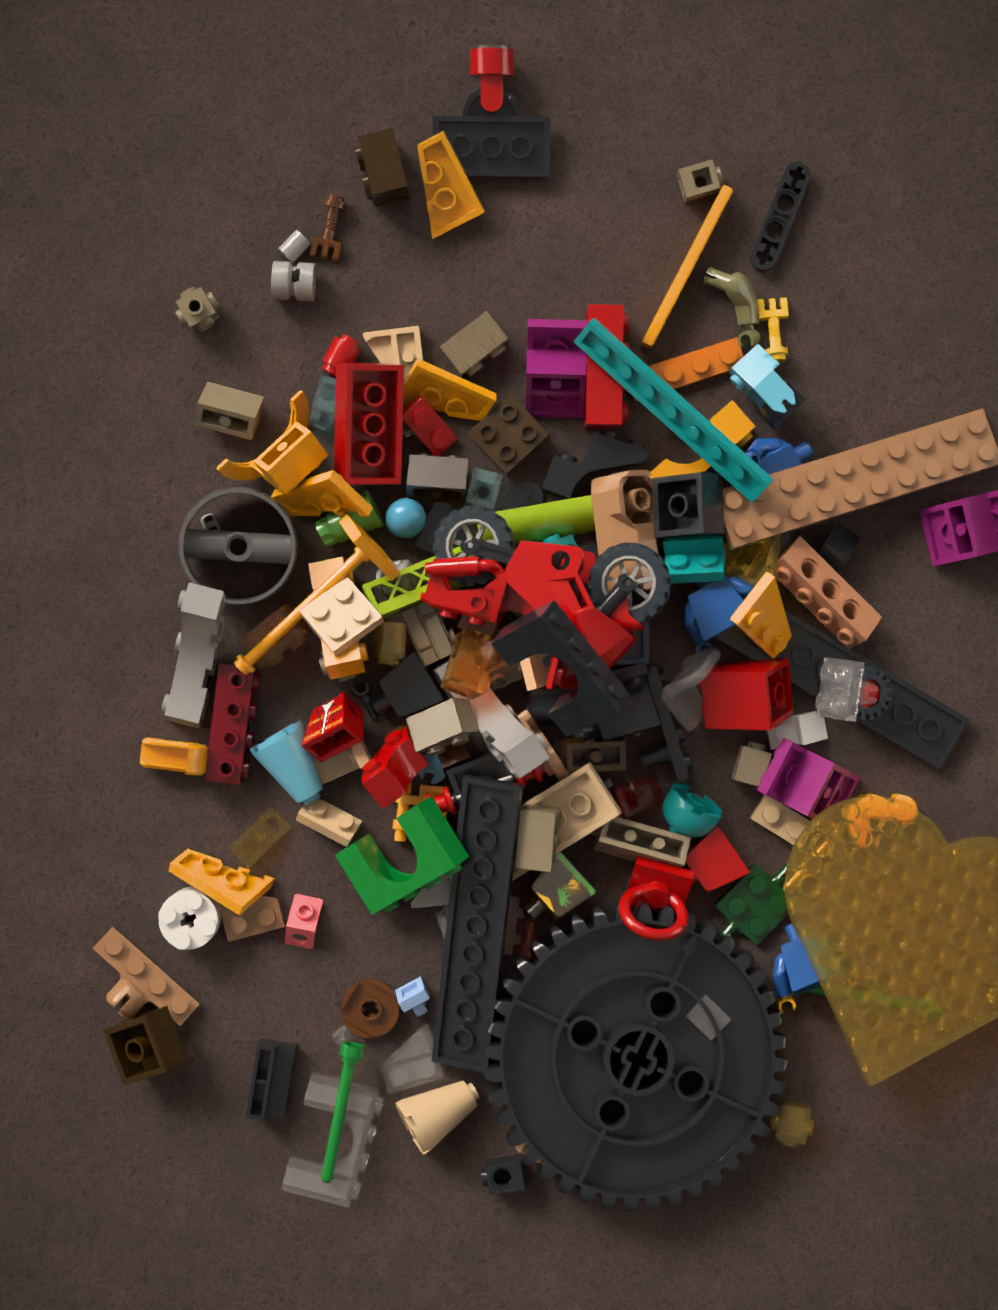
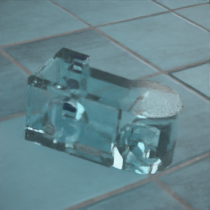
M326 375L320 376L308 426L310 428L330 434L333 432L335 427L336 378Z

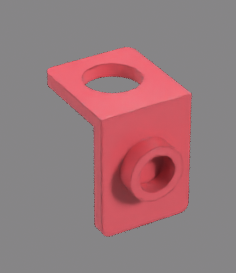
M295 894L286 924L285 944L313 949L315 931L323 904L322 899ZM292 935H303L308 940H298L294 938Z

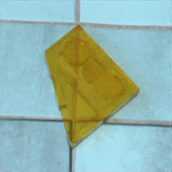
M778 535L740 547L725 573L729 577H738L755 587L766 571L775 576L782 537Z

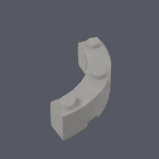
M188 583L187 590H182L178 599L177 607L181 608L182 629L177 636L175 649L179 650L171 692L170 695L166 694L164 697L162 711H165L164 715L168 721L201 729L210 696L207 693L206 684L208 676H215L224 625V616H221L225 608V594L221 590Z
M457 651L431 668V672L449 699L466 698L470 700L479 730L476 736L499 762L502 760L505 762L508 771L518 778L523 777L549 759L545 751L548 749L545 740L540 734L535 735L517 720V716L509 704L504 706L483 677L480 676L475 657L471 653L467 654L464 651Z

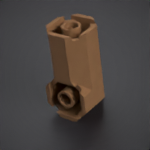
M629 470L591 479V497L598 555L603 554L611 546L625 542L642 544L659 554L654 529L653 483L649 477L652 474L648 470ZM623 562L628 574L631 575L637 562ZM643 564L636 576L637 579L651 576ZM619 565L611 571L609 576L619 578L622 575ZM608 581L609 591L617 584L616 582ZM652 581L641 583L642 591H651Z

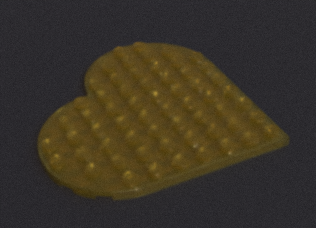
M860 796L846 799L831 805L814 817L799 835L788 859L785 874L786 905L796 933L865 1082L872 1087L998 1018V838L974 836L947 843L944 835L930 818L924 816L905 802L880 796Z

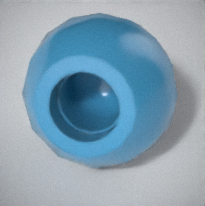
M399 498L391 503L386 511V526L396 537L412 538L419 534L425 526V511L416 500Z

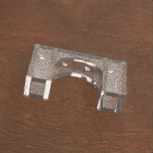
M313 1071L303 1105L334 1113L340 1078ZM352 1081L344 1120L352 1130L353 1147L343 1159L336 1162L332 1181L324 1183L321 1180L324 1163L291 1155L281 1191L347 1208L350 1207L352 1199L358 1200L362 1184L356 1181L358 1172H365L369 1154L364 1153L366 1142L372 1144L376 1126L371 1125L374 1114L380 1115L384 1099L378 1097L380 1088Z

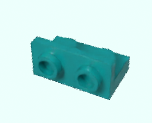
M722 535L664 539V562L669 569L671 584L724 581L726 556Z

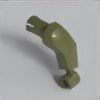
M713 267L708 268L706 273L716 277V279L704 276V284L726 291L728 299L735 306L738 325L745 326V331L738 337L739 345L742 348L747 346L748 336L751 339V346L758 344L761 336L754 329V325L759 324L758 299L750 280L740 272L731 275Z

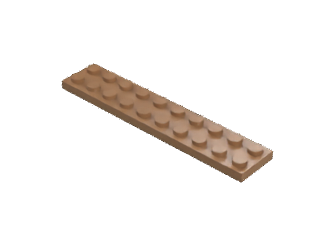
M982 408L770 474L774 480L753 503L734 486L724 488V528L730 550L998 466V448L985 412Z

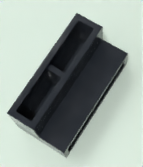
M260 1039L256 1049L246 1118L263 1121L265 1117L285 1118L297 1044Z

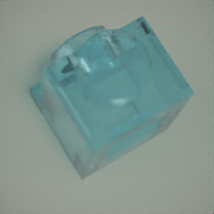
M474 467L466 503L471 504V506H481L494 510L503 474ZM482 487H486L489 490V495L486 498H481L478 495V490Z

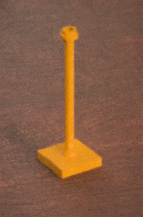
M348 514L339 523L357 546L354 549L356 552L246 656L242 654L237 656L234 664L243 674L247 675L249 672H254L255 667L253 664L302 619L299 610L346 578L363 561L367 562L370 559L391 581L400 574V571L387 553Z

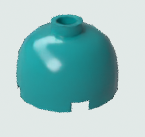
M674 783L664 799L662 809L665 820L670 825L669 830L691 838L703 837L710 833L722 817L720 815L722 813L721 808L707 796H704L703 800L693 793H688L687 791L691 788L690 786L683 783Z

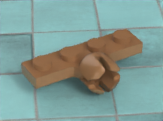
M114 927L92 948L120 975V980L107 993L106 1001L114 1009L126 996L129 1000L118 1012L122 1017L126 1019L133 1018L144 1004L150 1002L157 1008L168 1006L173 1022L180 1027L199 1006V1003Z

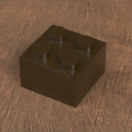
M393 128L358 136L360 146H356L355 151L360 170L367 171V175L362 176L367 199H374L375 206L409 199Z
M168 1006L125 1019L103 1030L123 1085L166 1073L188 1061Z

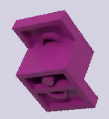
M528 319L525 409L533 417L583 418L586 353L574 341L586 327L587 320Z
M998 490L919 510L932 566L998 551Z
M783 738L781 744L774 752V758L768 770L761 777L757 791L834 829L860 777Z

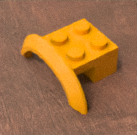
M301 390L290 399L291 415L288 427L259 457L246 463H234L225 459L216 469L223 476L232 480L248 481L262 477L284 495L295 489L311 471L318 468L321 462L329 456L314 434L307 429L310 410L308 399L304 392Z

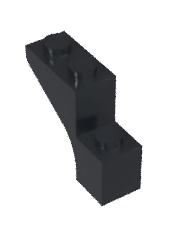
M601 429L600 433H593L582 465L578 464V458L566 453H561L560 457L554 455L542 491L570 499L575 486L586 475L599 471L641 465L647 459L650 451L644 450L645 445L640 442L628 439V442L625 443L616 440V434Z

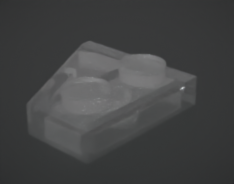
M429 1022L423 1024L414 1035L407 1039L399 1049L380 1065L388 1094L444 1078L441 1063L431 1061L434 1039Z

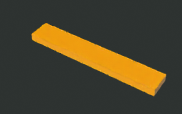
M726 185L722 186L641 343L642 347L648 350L652 349L733 193L732 188Z

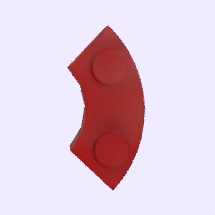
M407 726L400 731L395 730L385 738L386 743L362 768L364 771L362 784L382 809L405 795L412 779L429 765L427 753L415 751L411 733Z

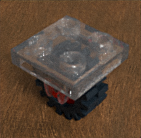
M825 657L824 664L820 670L821 684L819 694L816 697V716L856 722V719L874 720V717L879 718L882 716L880 710L887 711L889 708L885 705V702H891L892 697L887 696V692H892V687L886 686L890 682L889 678L883 677L885 673L877 670L878 668L864 666V662Z

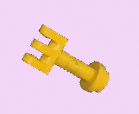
M775 298L768 299L769 310L764 309V300L758 299L759 321L768 320L770 348L765 351L778 363L785 362L788 348L782 347L779 319H787L789 316L787 298H780L781 309L777 310Z

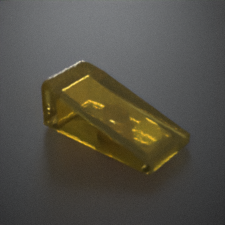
M271 807L232 843L228 850L246 869H249L292 827ZM274 819L278 822V833L266 822V820Z

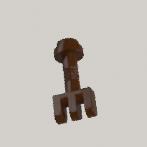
M327 194V199L323 200V206L328 207L325 229L322 238L313 237L311 258H316L318 247L323 248L321 260L327 261L329 249L334 250L332 262L339 263L343 243L334 241L339 210H346L344 197Z

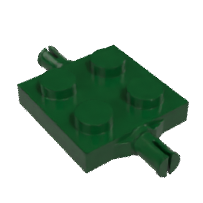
M754 862L748 868L750 872L738 878L714 903L729 922L717 934L718 937L726 933L733 936L738 931L758 945L797 905L786 891L783 890L784 886L782 884L794 873L786 864L772 876L764 872Z

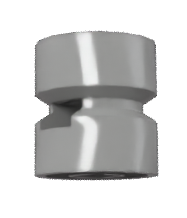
M274 261L271 273L272 299L289 300L291 296H295L297 301L314 302L316 264L299 262L295 267L292 266L291 262Z

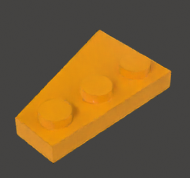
M442 131L419 143L417 148L432 239L477 217L484 213L485 210L445 132Z
M334 470L302 480L287 495H284L276 488L271 496L290 516H320L322 512H334L336 516H345L348 512H357L359 516H369L373 508Z

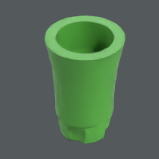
M368 490L363 491L360 496L373 507L370 515L359 516L357 512H348L347 514L365 532L384 527V520ZM334 512L326 514V517L315 522L316 529L326 547L350 539L339 523L344 516H336Z

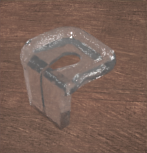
M708 648L685 658L673 682L666 685L662 690L661 701L667 705L687 731L695 729L703 718L701 712L703 699L695 685L702 682L719 661L721 654L716 648Z

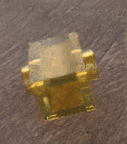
M779 1099L778 1106L780 1111L778 1115L771 1116L770 1130H774L773 1134L776 1140H780V1144L784 1146L797 1147V1143L806 1145L807 1136H812L814 1120L810 1119L811 1108L808 1104Z

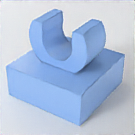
M421 976L395 990L398 1004L403 1012L413 1009L417 1017L428 1012L425 1001L430 998Z

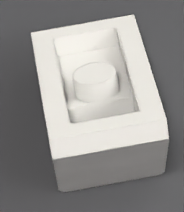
M823 710L793 715L771 731L767 730L771 750L776 749L781 744L783 738L797 745H807L828 739Z

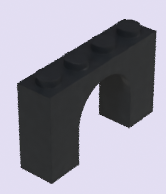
M555 600L505 626L491 643L509 667L532 655L548 654L559 658L572 669L578 681V688L560 696L548 713L566 737L617 713L630 695Z

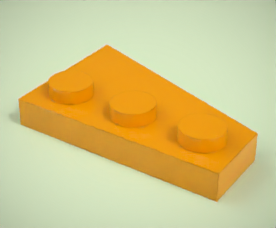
M417 358L404 380L403 406H407L415 397L421 395L433 410L446 412L451 417L481 421L487 416L496 402L497 394Z
M766 571L731 616L730 620L762 651L775 659L786 648L792 634L775 576Z
M190 849L185 850L170 862L168 870L239 916L272 887L275 878L267 875L263 879L250 875L249 869L240 866L238 870L224 866L220 859Z

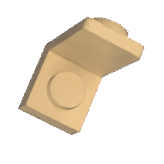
M364 740L322 763L314 757L322 785L356 769L363 768L372 759Z

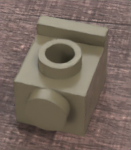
M712 159L678 169L676 174L684 203L718 193L721 188L720 184H723L721 170L719 166H714ZM703 178L706 185L698 187L695 184V180Z

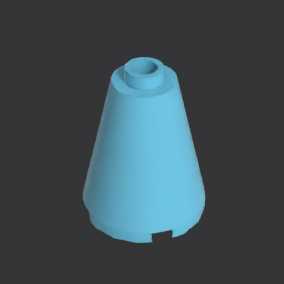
M299 720L295 724L293 723L266 738L265 742L256 744L250 748V751L297 803L303 801L305 805H308L321 797L318 792L323 787L314 757L301 746L306 731L301 720Z

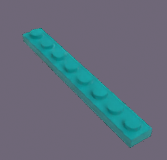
M595 318L586 325L574 343L753 503L774 479Z

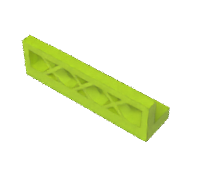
M460 546L453 549L455 556L463 552ZM436 556L399 570L400 574L395 578L397 579L395 585L388 583L391 580L387 576L362 585L367 600L383 619L423 603L420 600L421 592L426 593L427 585L420 586L422 581L427 583L429 581V578L425 576V563L433 562ZM423 569L422 574L416 572ZM410 575L419 579L416 589L407 591L398 587L401 577ZM448 579L453 590L466 586ZM380 585L391 589L392 592L389 600L377 604L371 589ZM395 592L402 594L397 597H394Z

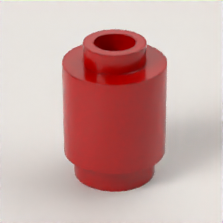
M345 334L341 338L335 336L322 360L324 362L322 370L336 378V362L355 363L361 351L356 347L359 342Z

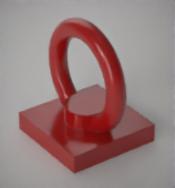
M637 856L627 891L619 902V914L628 929L640 937L654 941H666L682 934L688 925L689 914L685 902L695 871ZM639 901H645L649 905L651 912L657 913L660 908L669 905L673 909L674 918H677V920L669 928H651L634 918L631 906L636 907Z

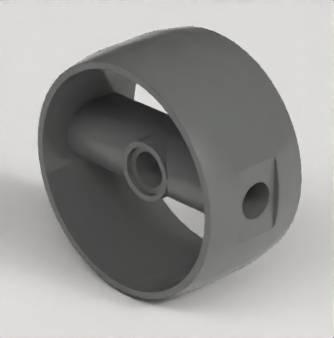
M230 487L210 493L192 507L180 529L178 553L182 569L190 583L201 586L204 585L195 576L188 558L289 564L279 582L268 591L258 596L244 599L225 597V605L247 606L268 599L284 586L296 564L298 540L291 518L276 500L255 489ZM230 494H248L261 498L274 506L284 518L290 535L189 528L198 512L211 501ZM235 538H242L247 543V550L242 555H235L230 549V544Z

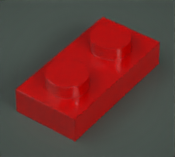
M421 395L415 397L403 409L404 423L433 456H440L458 439Z

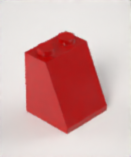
M789 658L712 664L700 671L699 688L702 691L703 697L701 712L705 719L706 728L771 731L794 715Z

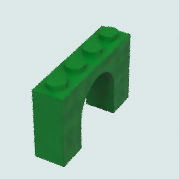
M432 796L396 818L416 851L417 868L415 873H404L392 867L383 856L370 833L335 855L371 915L380 910L387 913L400 905L399 899L403 898L407 902L420 893L418 888L424 886L428 890L441 881L439 876L445 873L447 878L463 869L460 863L466 860L469 855Z

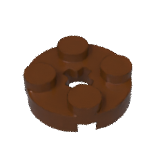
M364 978L354 983L346 991L341 1003V1011L344 1023L352 1033L362 1038L382 1036L394 1027L399 1016V1004L396 993L389 984L379 979ZM374 1001L377 1003L376 1009L379 1011L377 1014L371 1013L368 1016L364 1013L366 1008L362 1005L365 1002L370 1003Z

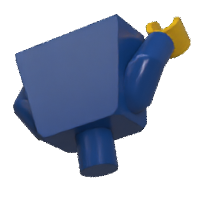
M800 921L785 927L790 942L781 946V953L775 958L773 971L774 985L777 996H779L777 1005L780 1012L783 1013L782 1004L784 1002H791L792 1008L795 1010L796 1004L793 997L843 977L850 986H853L850 977L854 973H857L858 977L863 980V973L854 967L855 963L843 944L829 935L822 936L820 931L807 935Z

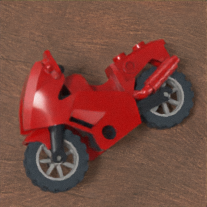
M464 506L459 510L456 509L450 512L447 518L444 517L440 522L439 529L435 531L433 552H435L436 558L433 562L425 563V573L430 575L426 593L421 592L420 600L433 608L440 609L439 615L456 619L458 613L469 616L467 622L485 626L486 620L501 623L506 611H517L525 616L555 600L610 669L636 642L637 637L632 631L645 630L642 622L650 620L663 609L670 596L671 578L668 566L662 557L651 548L639 543L625 542L611 546L603 554H600L597 559L594 553L583 551L580 547L521 540L516 550H514L515 541L513 540L512 529L502 516L481 506ZM468 525H481L476 537L472 536ZM463 528L467 540H455L457 533ZM486 528L492 533L493 540H481ZM453 544L460 545L463 551L456 558L453 552ZM569 558V559H570V563H569L568 567L566 568V567H565V561H566V559ZM623 562H637L631 575L628 574ZM643 564L651 576L637 579L636 576ZM619 565L622 575L619 578L609 576L611 571ZM448 579L466 586H485V588L453 590ZM608 581L616 582L617 584L609 591ZM652 581V589L650 594L647 595L641 590V583ZM585 583L587 584V586H588V588H589V590H590V593H591L590 596H589V594H588V592H587V590H586V588H585V586H584ZM638 593L645 598L640 604L632 606L633 594ZM547 655L543 658V665L550 667L546 688L554 689L555 685L563 690H572L578 687V681L574 672L565 662L552 655Z

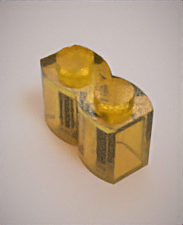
M383 622L373 630L372 657L378 658L379 664L399 665V659H405L407 623Z

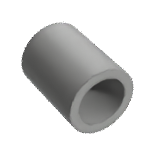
M295 230L278 249L293 263L311 243L298 230Z

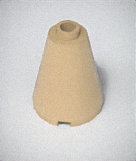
M462 1080L401 1099L395 1104L405 1127L414 1138V1143L424 1155L430 1152L478 1106L476 1100L480 1097L472 1083L467 1085Z

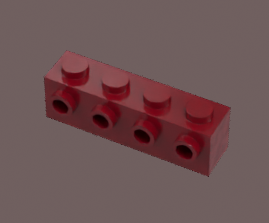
M219 663L205 780L242 784L244 778H249L251 761H246L247 749L252 748L254 742V732L249 731L251 720H256L258 703H253L254 691H259L261 685V674H257V667H255L254 672H249L245 675L234 664Z

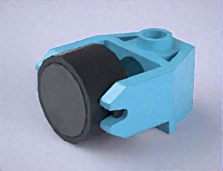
M757 344L729 370L731 375L730 381L738 390H743L759 408L756 412L774 430L803 404L805 399L790 382L785 383L774 371L779 365L778 361Z

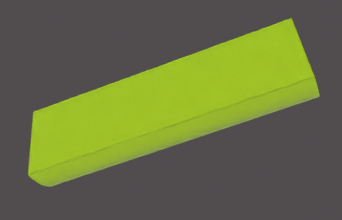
M591 495L496 512L506 520V523L512 529L515 545H519L521 540L543 541L558 533L560 537H565L570 534L577 535L596 531ZM486 528L481 540H493L492 533Z

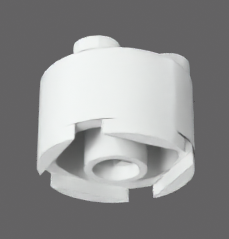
M186 887L177 891L165 901L159 911V927L162 935L170 944L181 950L196 949L205 945L217 933L221 924L222 917L218 902L195 887ZM188 914L196 915L193 923L191 921L186 922L185 917Z

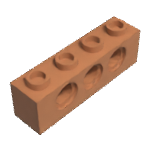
M801 536L783 546L767 568L848 649L866 641L882 618Z

